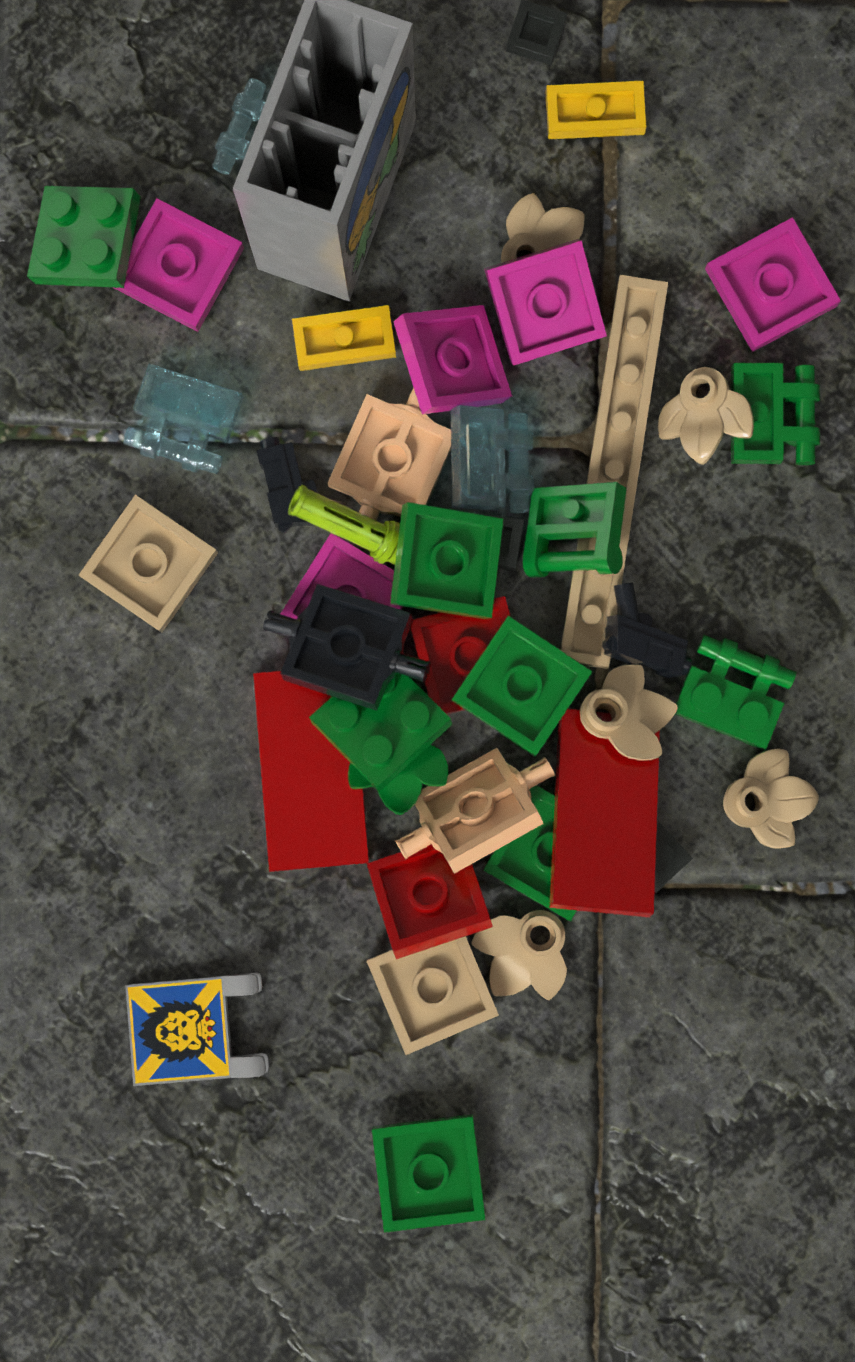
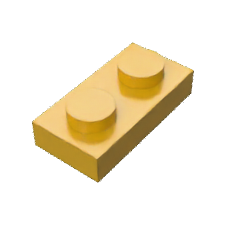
M644 81L547 85L548 139L644 135L646 130Z
M389 305L292 319L300 371L396 358Z

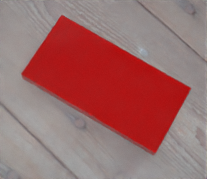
M281 671L253 673L269 872L369 863L363 789L350 788L348 782L350 762L311 723L309 718L332 696L284 681L280 674Z
M567 709L558 726L549 908L651 917L654 914L659 757L653 760L641 761L621 755L609 739L599 738L589 733L580 720V710ZM596 712L597 717L602 721H612L610 713ZM659 730L658 732L654 733L657 736L658 740H660Z

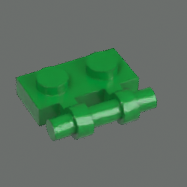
M733 363L731 367V391L743 395L748 400L754 417V430L751 438L731 436V464H781L784 460V445L796 447L797 465L815 464V446L820 445V428L815 427V403L820 401V385L815 384V366H796L795 383H783V363ZM783 402L795 403L796 426H783Z
M703 635L697 653L714 659L709 672L691 666L675 703L678 707L675 715L761 750L767 749L784 703L768 697L766 694L771 683L789 690L797 672L779 665L780 659L765 654L761 658L739 649L737 642L725 637L722 641ZM730 666L755 676L750 689L724 679Z

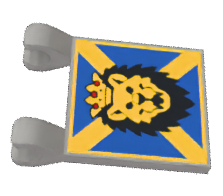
M253 972L125 985L133 1086L224 1078L260 1077L268 1072L269 1057L266 1053L232 1056L227 996L253 995L262 991L261 974Z

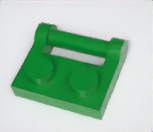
M618 482L533 488L523 553V569L528 577L536 578L546 577L549 572L597 570L602 575L619 573L623 564L622 551L619 545L627 488ZM596 538L595 550L548 552L549 540Z

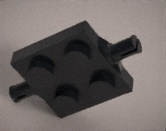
M317 584L308 607L297 619L270 610L267 613L268 619L265 618L264 631L290 638V651L280 672L284 681L376 711L388 683L395 677L396 673L425 682L431 668V661H425L404 654V642L413 622L411 613Z

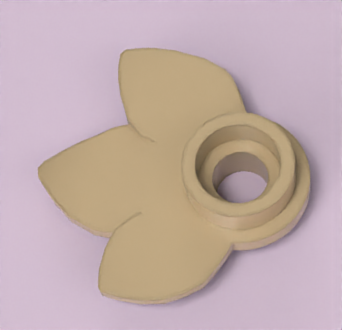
M534 193L524 196L515 204L507 217L506 229L509 240L502 249L501 263L516 259V255L522 250L535 253L580 239L584 228V213L569 207L555 208L545 212L541 201Z
M700 367L691 371L681 384L680 394L664 405L658 419L660 439L670 440L680 437L686 453L701 465L707 463L722 440L723 433L737 438H751L754 430V417L748 400L743 395L729 390L726 378L718 370L711 367ZM709 383L710 391L707 396L697 398V388L701 384Z
M642 665L619 666L607 674L602 689L595 690L586 696L580 707V720L584 728L592 735L609 739L621 755L641 761L656 759L662 755V748L654 733L669 723L677 712L678 707L666 697L643 689L645 678ZM596 710H607L611 714L612 721L605 722L599 719L596 715Z
M771 749L759 753L749 760L744 778L735 780L728 786L723 799V807L732 822L738 826L750 828L761 844L770 848L781 849L795 845V830L792 822L809 815L816 807L819 795L809 782L799 777L789 776V753L787 750ZM748 793L755 800L753 811L749 810L745 805V797Z
M535 910L527 913L521 919L500 915L491 919L492 928L477 932L471 942L472 946L485 954L494 956L490 968V987L494 996L514 995L532 984L534 989L543 998L550 1000L563 986L567 968L560 951L565 942V929L560 919L553 913L545 910ZM539 925L545 926L549 930L548 941L541 945L533 943L530 938L532 929Z

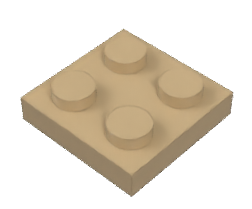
M135 495L78 576L163 633L217 556L218 551Z
M466 936L396 959L393 950H389L367 960L405 1055L499 1016Z

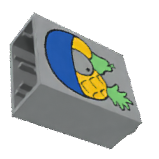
M304 0L233 187L258 270L350 301L416 124L413 23L347 0Z

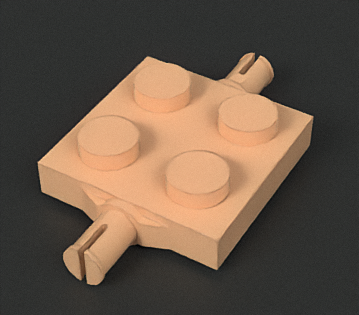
M414 387L406 405L387 403L366 394L329 478L328 487L353 497L362 505L359 513L371 519L377 520L379 513L401 517L402 505L407 502L422 505L428 504L456 440L457 432L435 423L426 414L422 415Z
M495 748L450 773L445 786H427L422 789L415 804L419 811L422 827L395 840L405 860L432 844L436 850L443 853L455 874L544 824L538 810L531 801L529 789L552 776L554 777L555 773L546 757L519 772L515 767L509 765L498 748Z

